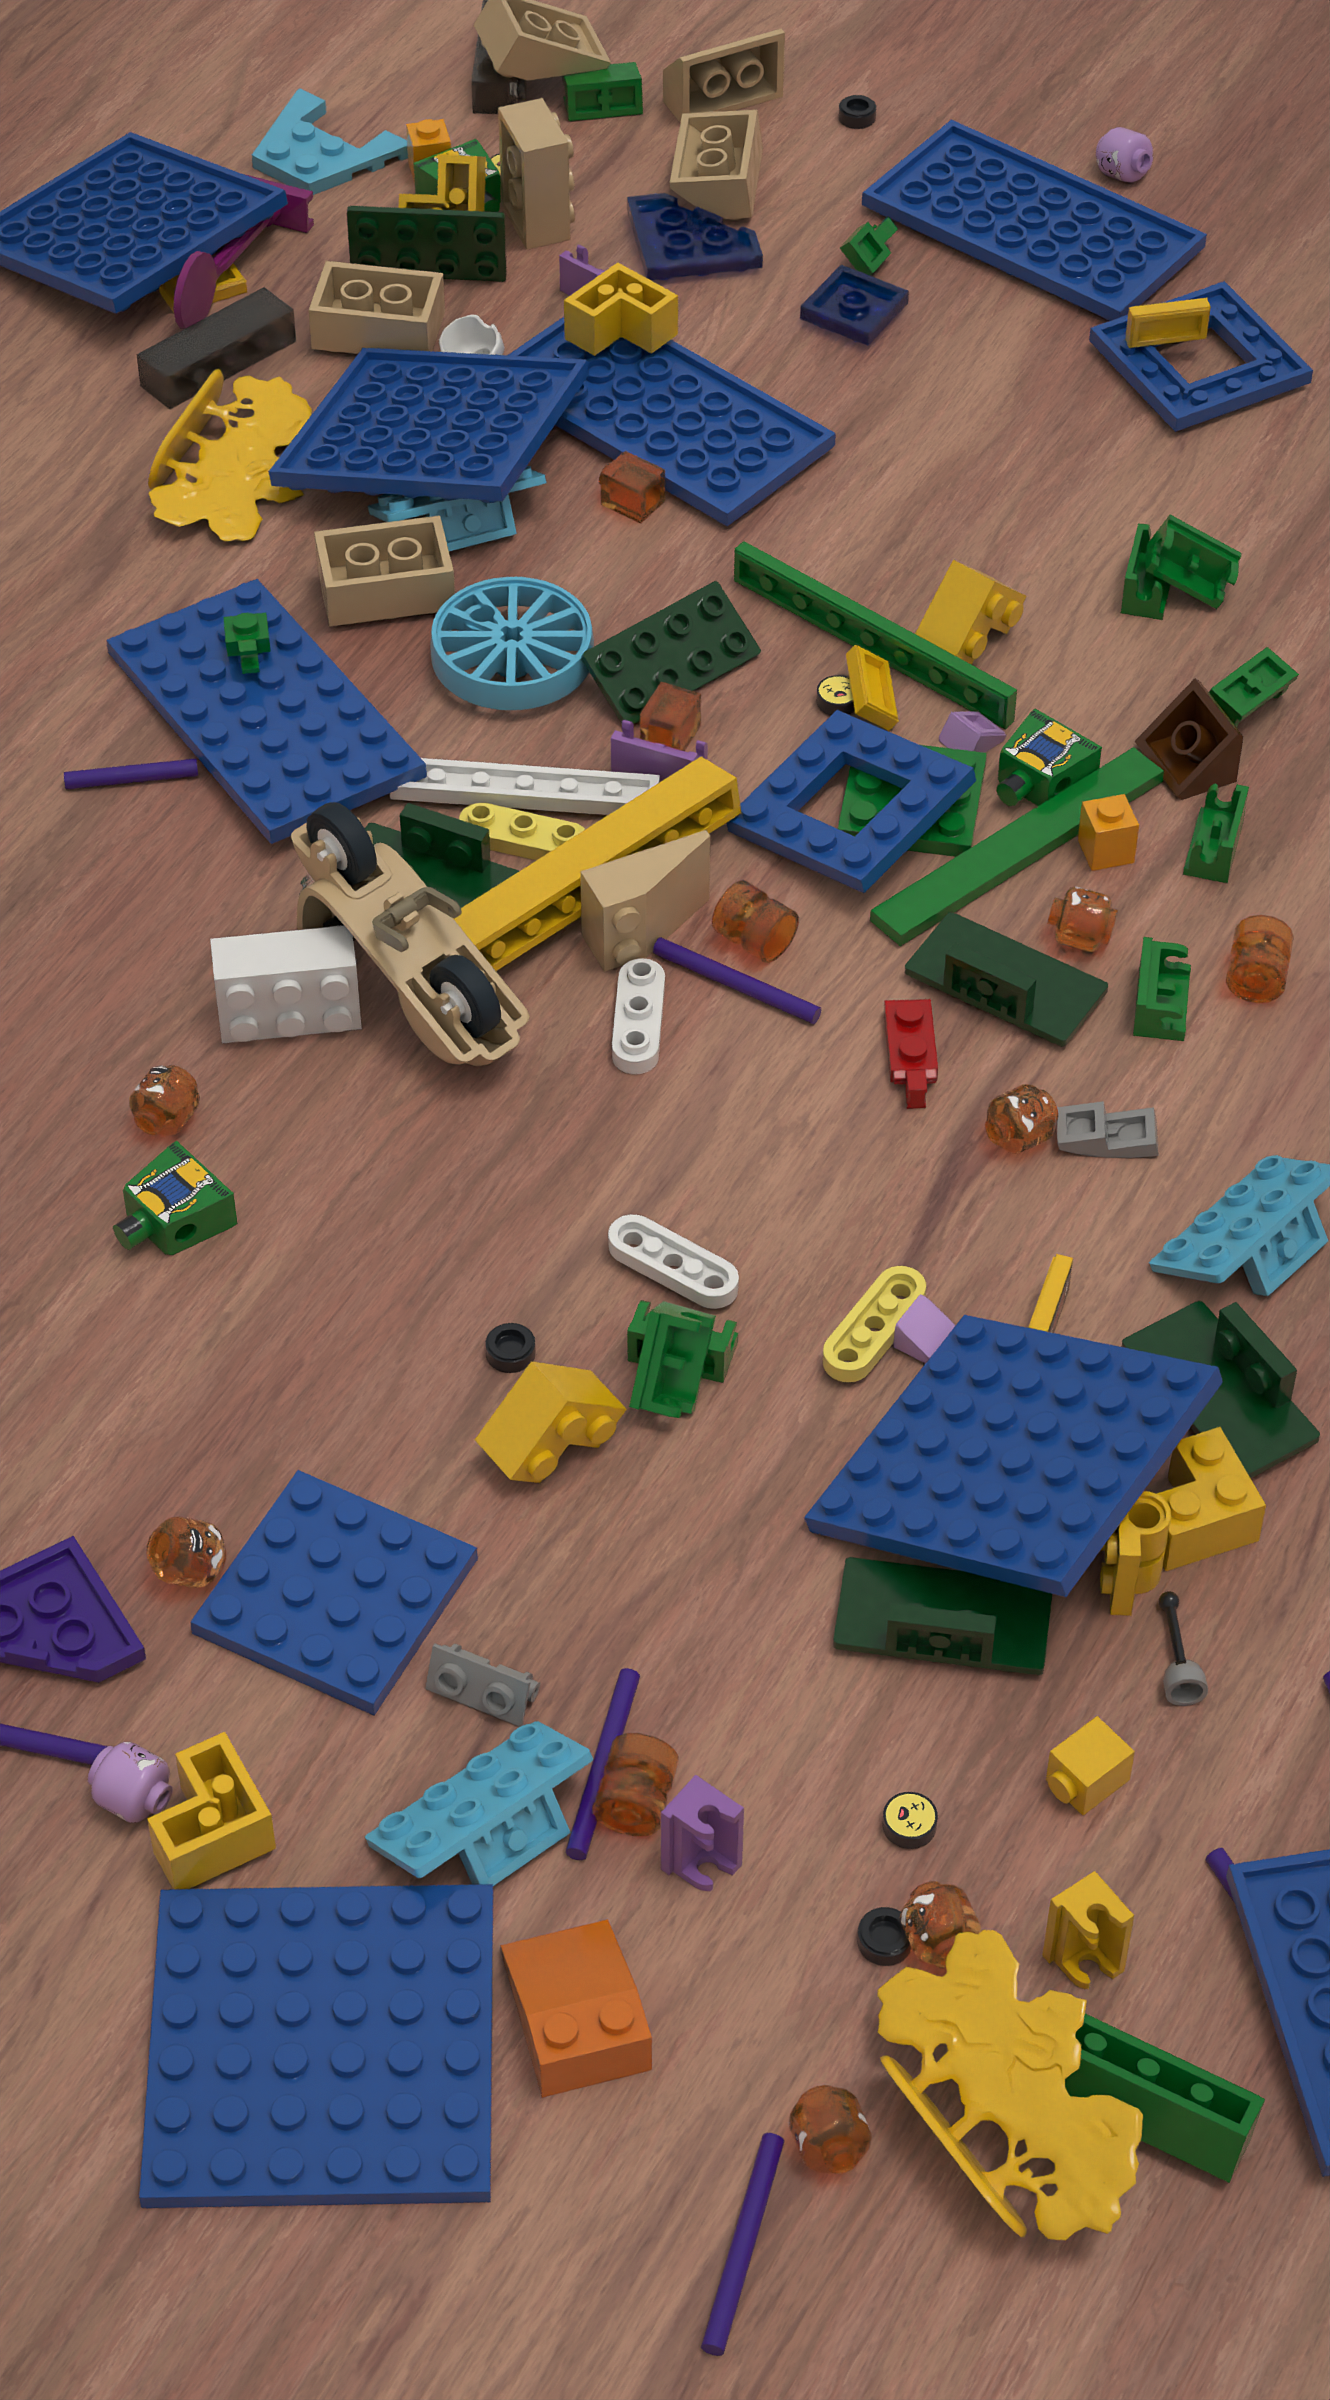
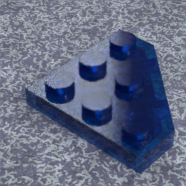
M666 193L627 197V212L647 279L668 280L677 277L706 276L713 273L743 272L749 269L763 268V254L754 230L741 226L738 230L723 224V217L699 207L691 211L678 205V198Z

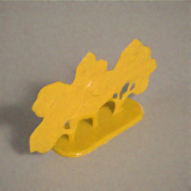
M216 369L202 385L161 443L150 470L148 487L151 491L148 494L151 498V503L156 507L154 517L178 527L201 519H207L209 527L219 536L220 540L233 541L239 539L245 541L255 536L263 520L258 513L255 500L264 498L283 503L304 495L302 490L271 486L268 471L279 458L275 456V448L291 443L312 415V408L308 405L306 399L292 393L291 384L285 382L283 378L276 377L264 381L252 376L238 377L233 382V392L237 396V401L218 406L217 403L222 392L224 377L221 370ZM244 398H248L253 401L252 404H243L240 402ZM236 408L252 409L254 415L252 417L238 418L229 415V412L231 411L236 414L238 411ZM212 415L221 417L226 426L225 433L217 440H209L199 435ZM229 420L237 421L238 427L233 428L229 424ZM193 442L199 444V461L196 464L179 462ZM175 470L178 479L172 484L163 485L172 471ZM186 473L197 478V482H189L185 478Z
M982 1930L979 1934L972 1932L957 1934L946 1958L947 1973L943 1977L906 1966L878 1989V1998L883 2003L878 2014V2034L888 2042L915 2047L922 2053L921 2073L913 2079L890 2056L880 2057L882 2064L1003 2221L1020 2237H1025L1027 2232L1025 2223L1004 2195L1006 2186L1014 2185L1036 2193L1037 2204L1034 2211L1038 2229L1047 2239L1066 2241L1075 2232L1085 2227L1109 2234L1113 2224L1121 2218L1119 2198L1136 2184V2172L1139 2163L1135 2150L1142 2137L1143 2114L1138 2108L1110 2095H1092L1088 2098L1073 2097L1065 2089V2078L1078 2070L1080 2066L1081 2044L1075 2036L1076 2031L1083 2025L1087 2000L1076 1998L1072 1994L1049 1990L1043 1996L1036 1997L1030 2002L1019 2001L1017 1999L1018 1983L1016 1977L1020 1964L1015 1959L1002 1935L995 1930ZM940 2043L946 2044L948 2052L936 2063L933 2056L934 2049ZM953 2079L959 2085L960 2098L965 2106L964 2116L951 2126L924 2092L930 2084ZM984 2120H992L997 2123L1006 2133L1009 2145L1007 2162L990 2172H986L962 2141V2138L968 2131ZM1025 2139L1027 2152L1016 2157V2145L1018 2141ZM1032 2158H1047L1054 2163L1055 2171L1045 2176L1032 2177L1033 2173L1029 2167L1021 2173L1019 2172V2166ZM1044 2184H1056L1058 2190L1054 2195L1047 2196L1040 2188Z

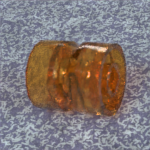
M745 880L735 882L725 891L718 901L712 916V927L717 933L733 943L741 944L745 951L766 963L775 961L786 951L795 937L799 926V916L796 911L776 899H769L766 892Z
M1255 915L1241 920L1235 927L1226 984L1236 997L1248 1002L1265 1003L1279 998L1285 991L1294 935L1291 928L1284 921L1272 916Z
M625 1733L617 1736L611 1743L604 1766L605 1776L600 1780L593 1802V1814L596 1819L607 1828L620 1834L630 1836L655 1834L661 1827V1812L667 1806V1793L672 1789L679 1765V1756L674 1748L665 1741L646 1734Z

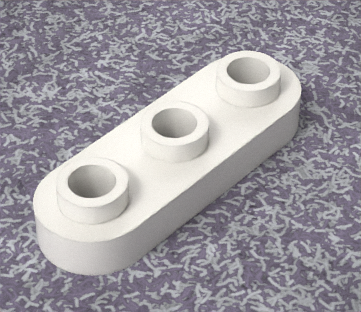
M634 959L627 962L621 967L618 976L612 1038V1060L619 1070L628 1074L646 1073L652 1070L659 1060L665 972L657 962L650 959Z
M625 1215L616 1219L611 1224L608 1232V1245L611 1255L617 1261L706 1308H722L731 1304L736 1299L739 1275L735 1266L727 1260L644 1216ZM635 1244V1245H638V1246H637V1247H631V1246H629V1245ZM669 1266H677L679 1268L672 1269Z

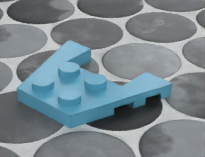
M300 88L292 96L253 152L252 165L254 169L286 185L313 191V195L351 181L352 173L362 169L374 172L384 168V161L398 156L400 161L407 159V140L385 130L363 147L357 148L343 141L340 137L332 136L314 127L312 124L326 114V101Z

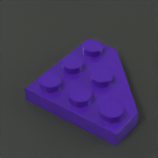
M74 1536L0 1570V1662L99 1683L146 1660L144 1646Z

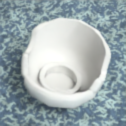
M468 315L454 320L444 328L439 338L441 352L503 355L504 353L503 340L494 324L490 326L485 324L477 315Z

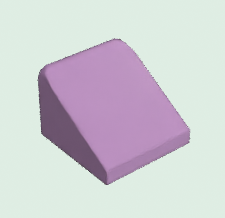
M978 711L951 712L939 735V741L947 748L985 753L1003 742L1007 735Z
M920 1294L895 1326L894 1348L926 1364L956 1325L928 1298Z

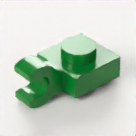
M889 216L878 226L876 224L871 226L869 222H866L858 227L840 247L841 251L863 279L873 274L891 254L885 242L898 228Z
M241 613L236 616L223 617L227 656L240 655L242 674L260 672L258 653L271 652L267 613Z

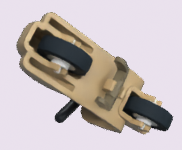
M329 802L316 809L307 818V823L291 833V839L297 855L308 872L300 883L303 889L299 893L297 929L345 926L353 935V941L357 940L396 988L401 1008L412 1030L420 1041L439 1059L451 1064L462 1065L466 1063L474 1066L491 1064L516 1047L520 1041L517 1029L529 1021L528 1011L453 919L462 913L459 904L437 890L427 887L410 865L390 846L384 843L373 845L372 833L368 830L366 831L361 824V819L356 817L340 803Z

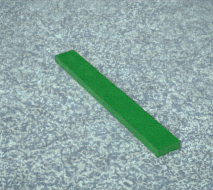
M745 541L735 548V582L852 646H860L887 660L890 667L966 709L980 712L995 725L1006 730L1014 722L1017 689Z
M1134 747L871 909L870 922L899 946L904 945L942 921L949 912L955 913L1076 837L1079 832L1083 801L1125 794L1130 803L1162 783L1164 770Z

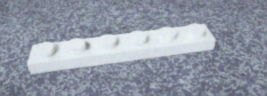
M421 758L426 763L427 777L417 782H408L398 786V790L390 793V799L463 805L489 803L507 808L609 815L660 783V775Z

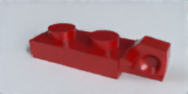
M931 999L884 1000V1022L890 1083L905 1084L907 1109L926 1108L927 1084L936 1083L938 1078Z

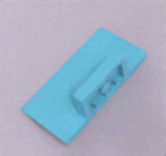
M527 466L509 493L545 484V474L534 471L530 466ZM383 494L378 496L379 503L368 505L369 514L385 522L401 521L421 515H426V517L440 516L449 551L517 534L509 494L504 501L484 503L481 500L474 499L449 501L441 497L420 496L407 498L398 494Z
M1278 1155L1263 1158L1255 1165V1169L1239 1183L1229 1187L1225 1191V1195L1212 1207L1197 1215L1194 1223L1178 1237L1164 1245L1163 1250L1149 1262L1152 1271L1212 1283H1222L1239 1267L1243 1266L1253 1293L1269 1296L1328 1242L1314 1200L1330 1186V1164L1318 1163L1312 1160L1303 1161L1282 1158Z
M539 1721L523 1725L514 1730L509 1739L490 1752L480 1754L471 1759L466 1768L447 1781L437 1783L424 1792L423 1797L404 1810L386 1816L377 1828L365 1836V1839L370 1848L417 1878L424 1877L456 1854H459L472 1885L493 1884L494 1886L571 1833L552 1789L593 1761L592 1754L588 1748Z

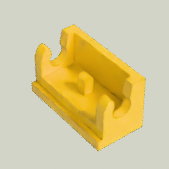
M1093 1871L1050 1900L1042 1956L1048 1963L1054 1961L1072 1983L1083 1989H1089L1091 1982L1088 1975L1081 1971L1078 1966L1083 1960L1096 1962L1100 1971L1114 1979L1125 1971L1135 1915L1096 1871Z

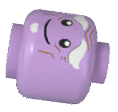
M1117 127L1111 129L1097 144L1096 158L1099 170L1106 176L1123 182L1133 183L1140 180L1152 165L1153 148L1151 141L1144 134L1126 128Z
M122 1742L115 1747L108 1746L104 1748L94 1760L88 1774V1782L92 1785L91 1794L95 1803L130 1823L140 1822L151 1813L156 1815L162 1812L167 1806L173 1791L172 1786L168 1784L170 1770L166 1761L132 1742Z

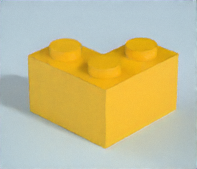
M438 155L437 195L399 194V208L484 212L486 157Z
M617 262L564 299L565 340L595 356L620 337H623L652 354L678 335V295Z
M953 560L915 634L972 665L973 661L980 657L985 650L988 641L987 634L991 628L1008 634L1010 628L1018 623L1024 610L1023 603L1027 596L978 570Z
M531 1361L475 1438V1441L510 1480L541 1483L543 1479L556 1469L559 1457L569 1444L599 1448L602 1443L606 1442L614 1434L617 1422L627 1409L591 1370Z
M1221 1427L1181 1439L1172 1451L1168 1479L1173 1488L1157 1493L1168 1503L1171 1509V1520L1163 1561L1165 1571L1258 1542L1266 1509L1264 1500Z
M225 1731L175 1753L180 1786L187 1800L147 1818L153 1853L173 1889H190L276 1849L272 1815Z

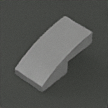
M1104 1101L1056 1107L1059 1150L1105 1158L1159 1156L1157 1119L1154 1107L1106 1113Z

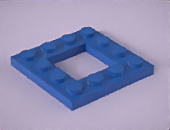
M1225 281L1166 301L1175 302L1207 298L1211 306L1208 328H1212L1246 362V364L1204 379L1188 383L1154 348L1163 344L1129 348L1125 340L1128 315L1090 328L1089 341L1175 432L1307 385L1312 380L1313 369Z
M836 710L740 804L741 814L728 821L726 825L730 833L865 893L976 782L975 772L971 766ZM845 764L902 788L856 836H852L799 812Z

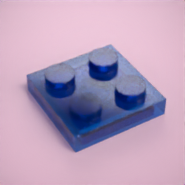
M840 265L800 306V319L869 346L908 304L909 291L847 266Z

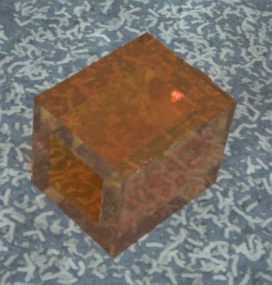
M624 451L612 463L606 464L600 472L601 505L640 524L665 502V469Z
M660 682L640 714V739L685 751L701 726V693Z

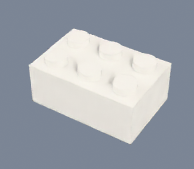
M345 926L210 939L222 1043L362 1029L353 935Z

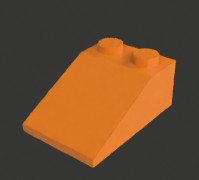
M608 1919L500 1945L502 1958L542 2098L652 2070V2036L636 1984Z

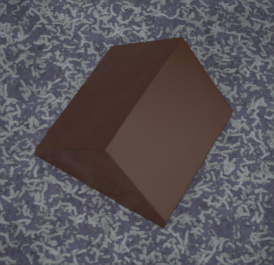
M1194 678L1135 740V743L1148 759L1164 770V781L1177 798L1184 800L1207 792L1213 784H1217L1218 788L1237 782L1244 736L1203 684Z

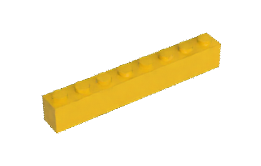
M701 756L461 908V915L453 919L494 970L497 971L581 917L580 871L707 830L710 834L741 814L737 778Z

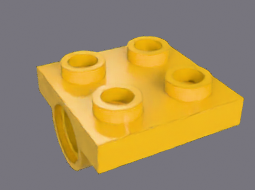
M1143 1491L1100 1550L1105 1551V1562L1101 1563L1100 1592L1101 1594H1110V1615L1131 1616L1135 1594H1143L1153 1590L1160 1581L1171 1520V1509L1161 1496L1153 1492Z

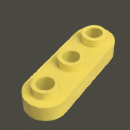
M489 803L469 805L462 810L459 816V820L489 829L490 850L532 860L540 859L585 830L584 827L577 823Z
M895 1266L883 1271L829 1336L823 1348V1367L830 1377L841 1382H856L865 1378L894 1343L895 1326L899 1319L920 1294L926 1295V1281L917 1270L907 1266ZM896 1296H904L906 1298L898 1299ZM870 1328H877L880 1331H871Z

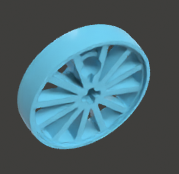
M527 577L488 579L458 591L438 610L432 624L430 641L431 662L440 682L459 698L481 707L496 710L532 709L553 703L567 696L589 674L588 669L581 660V655L594 647L591 620L582 603L571 593L555 584ZM508 606V620L504 619L496 607ZM518 606L530 607L518 620ZM549 612L553 613L552 615L545 617ZM447 651H458L450 655H446ZM566 651H578V652H577L576 655H574V654L568 653V652H566ZM542 664L555 668L558 671L550 674ZM479 665L472 674L465 672V670ZM497 672L499 675L506 677V682L490 681V679ZM526 674H529L530 677L533 679L530 681L516 682V678L522 677Z

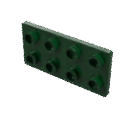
M348 206L347 208L351 264L443 273V279L506 281L505 214L502 212Z
M713 581L588 649L581 655V660L620 722L622 723L623 720H627L635 725L757 657L761 649L719 582Z
M407 803L400 813L401 832L376 823H369L365 828L366 831L368 830L372 833L373 845L384 843L390 846L410 865L427 887H431L453 899L459 904L460 908L519 872V870L491 862L489 829Z
M949 912L905 964L906 975L1061 1047L1068 1044L1108 992L1107 982L954 912Z
M1196 1301L1122 1340L1121 1347L1219 1368L1223 1383L1190 1428L1195 1434L1221 1427L1250 1478L1319 1442L1320 1432L1291 1401L1297 1369L1237 1302L1220 1309L1219 1317L1217 1318L1203 1301Z
M848 1557L845 1560L833 1647L838 1650L1042 1675L1045 1665L1052 1593L965 1571Z

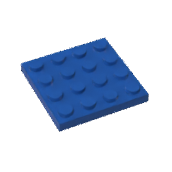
M297 1470L191 1620L192 1634L375 1716L478 1560L477 1547Z

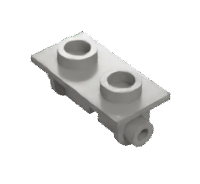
M438 1644L433 1645L425 1689L519 1727L523 1725L527 1701L534 1702L540 1690V1682L533 1680L532 1673H521L501 1664L497 1668L489 1665L490 1660L465 1651L458 1644H453L451 1647Z

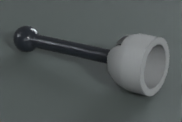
M1167 1591L1160 1595L1158 1602L1160 1608L1166 1612L1175 1662L1171 1663L1165 1670L1164 1690L1166 1698L1170 1703L1178 1706H1189L1202 1701L1207 1696L1208 1686L1206 1676L1199 1664L1185 1658L1176 1612L1180 1603L1179 1597L1174 1592Z

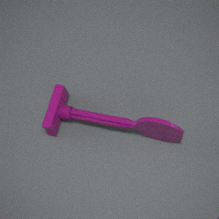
M247 175L284 189L288 204L276 211L271 218L263 220L248 229L243 236L229 241L214 258H212L211 254L196 251L189 256L178 277L174 294V316L180 329L195 331L202 325L213 302L217 279L232 265L265 227L274 224L305 233L309 232L314 226V219L308 218V204L313 199V191Z

